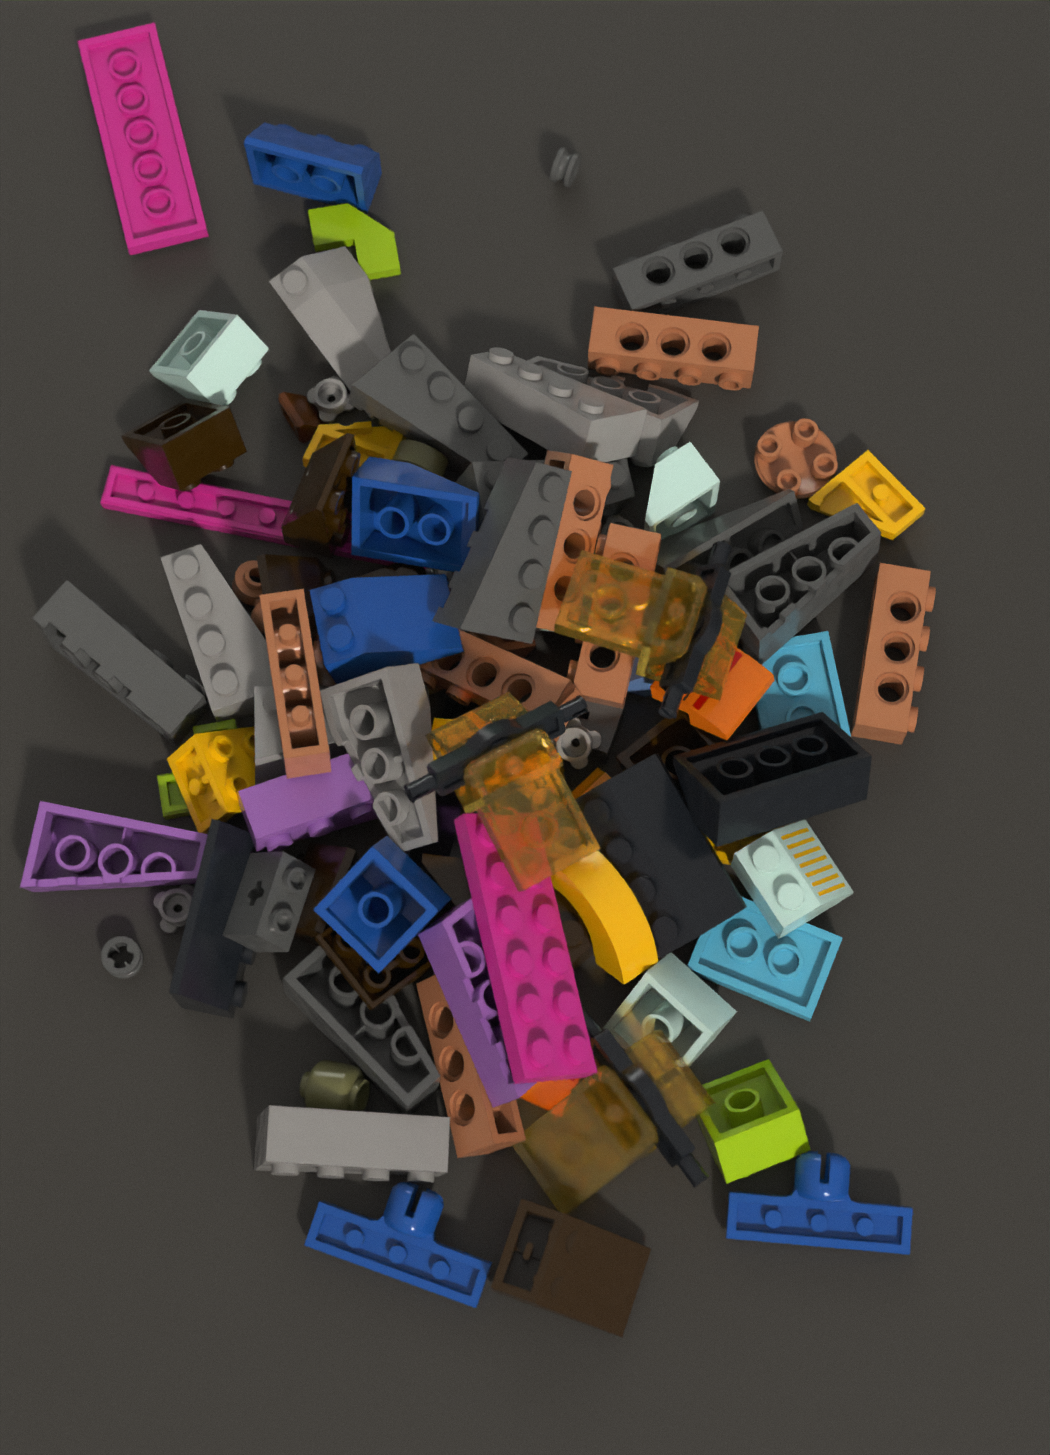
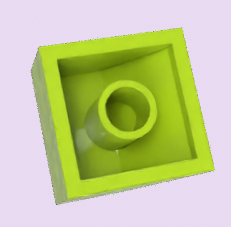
M769 1059L686 1091L710 1153L726 1183L748 1177L755 1172L811 1151L800 1110Z

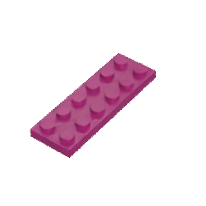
M155 23L79 40L78 45L130 255L209 237Z
M462 814L454 819V824L514 1084L586 1078L597 1073L536 814Z

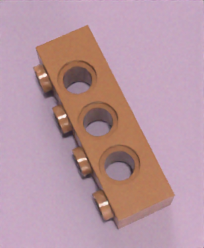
M595 306L588 349V369L596 370L598 373L608 376L625 373L637 375V377L649 381L667 378L675 379L682 384L691 386L708 383L719 385L726 390L751 389L759 326ZM633 342L641 348L630 351L623 348L622 345ZM669 347H674L679 349L682 353H680L679 355L671 356L666 354L663 350ZM709 352H715L723 358L713 361L707 359L704 355Z
M547 450L544 464L572 471L536 627L576 635L578 622L583 613L582 604L587 582L592 573V559L596 541L602 528L601 519L605 501L611 488L613 465L574 454Z
M610 523L608 534H599L594 559L601 560L598 577L590 575L585 594V601L592 602L588 619L580 617L575 643L582 644L578 661L570 660L566 676L578 689L585 701L621 709L624 708L660 550V533ZM618 564H627L632 567L635 574L629 582L617 583L609 575L611 569ZM611 605L620 607L625 613L623 621L614 626L607 625L600 619L602 610ZM600 647L611 649L616 656L613 664L607 668H598L590 661L592 653Z
M885 563L879 564L874 579L851 736L902 745L907 732L914 733L918 707L911 706L913 691L920 692L924 676V667L917 666L919 651L926 652L930 635V627L923 626L925 611L932 612L936 594V587L929 586L931 571ZM894 608L905 609L910 614L911 619L900 621L892 615L891 610ZM891 647L897 648L904 653L905 659L893 661L887 657L884 650ZM884 687L892 688L898 693L899 700L894 702L886 701L879 695L878 690Z
M304 589L259 595L286 777L288 779L331 772L330 752Z
M460 629L464 652L419 665L424 685H427L430 690H434L437 685L446 689V694L451 699L464 706H469L470 702L482 706L480 710L495 721L506 718L516 719L549 701H553L557 706H560L576 698L578 695L582 696L570 679ZM460 661L456 668L450 670L456 662ZM496 677L490 685L484 687L489 679ZM531 693L525 702L519 703L524 695ZM560 736L554 738L553 740L557 742Z
M436 975L416 983L435 1065L441 1075L440 1086L447 1116L450 1117V1128L457 1158L491 1154L525 1141L526 1137L517 1101L513 1100L500 1106L492 1107Z

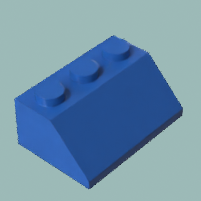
M264 122L246 136L244 146L253 184L330 205L348 203L364 214H368L382 174L378 152H374L371 148L361 144L351 146L336 142L327 135L317 134L314 136L302 133L286 124L276 126Z

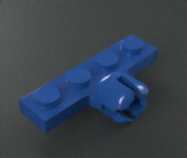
M808 1151L798 1155L796 1158L794 1188L790 1194L775 1195L729 1191L725 1237L727 1239L910 1255L913 1208L911 1206L851 1200L849 1196L851 1165L847 1158L835 1153H826L824 1179H820L821 1154L815 1151Z
M400 1182L392 1188L384 1213L379 1219L370 1218L324 1200L319 1201L304 1246L474 1308L478 1306L493 1262L444 1245L436 1240L435 1230L444 1207L443 1198L436 1192L428 1188L426 1192L423 1191L414 1212L411 1209L419 1185Z

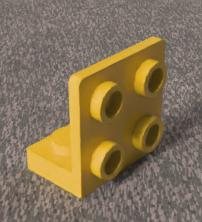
M254 727L194 734L167 758L199 833L208 834L211 819L227 822L236 813L242 812L239 806L238 791L255 785Z

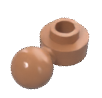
M255 560L247 561L236 570L232 589L241 602L254 606L251 619L259 631L265 634L259 595L263 594L261 582L257 583L250 579V576L260 578L258 563Z

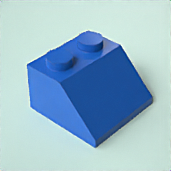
M386 836L365 853L313 910L367 963L380 973L452 898Z

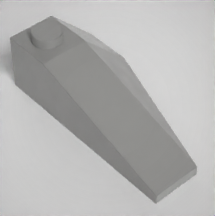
M345 246L302 256L269 281L350 391L353 383L392 352L384 332L381 315L377 309L370 279ZM365 411L372 420L376 418L367 411Z
M540 356L527 360L648 409L637 455L629 457V461L637 466L651 467L655 465L658 457L663 452L676 446L698 407V400L660 386L649 384L647 391L625 386L624 377L613 375L611 377L597 376L592 378L588 377L589 371L584 367Z
M419 663L385 667L320 690L330 734L337 746L345 747L354 763L351 770L357 781L365 782L374 798L373 809L390 839L403 852L438 842L435 791L412 803L406 796L403 787L405 784H409L428 774L427 765L433 761L430 704Z

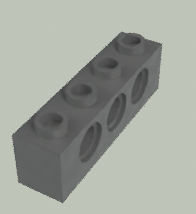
M763 210L752 215L744 213L736 216L726 225L715 229L704 228L696 232L692 238L677 244L675 242L665 243L651 254L640 258L633 256L624 259L617 267L612 268V289L622 310L665 315L780 270L783 250ZM727 248H735L739 250L741 253L731 255L726 253L724 250ZM691 262H697L702 264L704 267L701 269H692L689 268L687 264ZM652 277H662L666 282L655 284L649 279Z

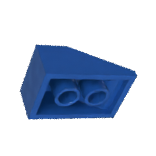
M369 456L352 476L351 555L450 572H460L470 551V548L467 547L473 531H478L480 493L414 464Z
M446 574L349 578L310 590L324 666L335 683L339 684L385 667L414 663L421 665L464 652L459 629L432 621L438 607H444L451 592L448 587L449 582Z

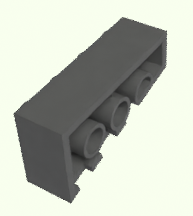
M507 457L484 507L487 514L480 529L473 531L467 544L470 551L460 572H454L448 585L452 590L444 607H438L432 620L433 622L461 630L533 644L572 471L538 462Z
M855 503L729 570L731 572L730 580L720 607L723 615L722 621L733 635H737V641L746 653L762 665L878 561L881 538L880 530L860 505Z

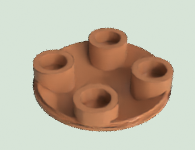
M806 418L779 423L768 429L760 437L754 453L755 468L762 482L775 493L788 489L794 490L796 499L812 497L833 479L838 467L836 451L832 442L818 429L814 421Z

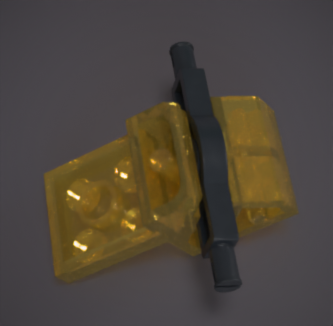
M722 541L714 542L708 564L699 566L695 575L670 567L667 568L666 574L662 575L581 550L555 622L554 632L639 658L636 675L658 681L659 686L665 691L658 713L665 718L672 719L677 717L683 694L694 692L721 700L747 614L725 595L731 572L725 567L731 552V546Z
M507 692L425 735L437 759L427 765L428 774L403 786L406 796L414 803L416 800L434 791L441 797L454 791L465 813L477 811L518 892L528 889L601 849L559 770V767L564 764L551 741L565 733V723L588 712V706L582 696L578 695L576 698L560 706H557L553 701H549L528 712L510 692Z
M584 1009L583 1014L595 1064L598 1066L597 1073L582 1080L570 1090L572 1093L524 1131L526 1140L512 1145L557 1210L567 1215L635 1161L647 1157L657 1148L671 1167L678 1165L692 1184V1187H697L709 1175H707L693 1156L692 1152L695 1150V1146L682 1128L715 1103L662 1030L651 1032L623 1050L608 1029L602 1031L588 1013V1010Z

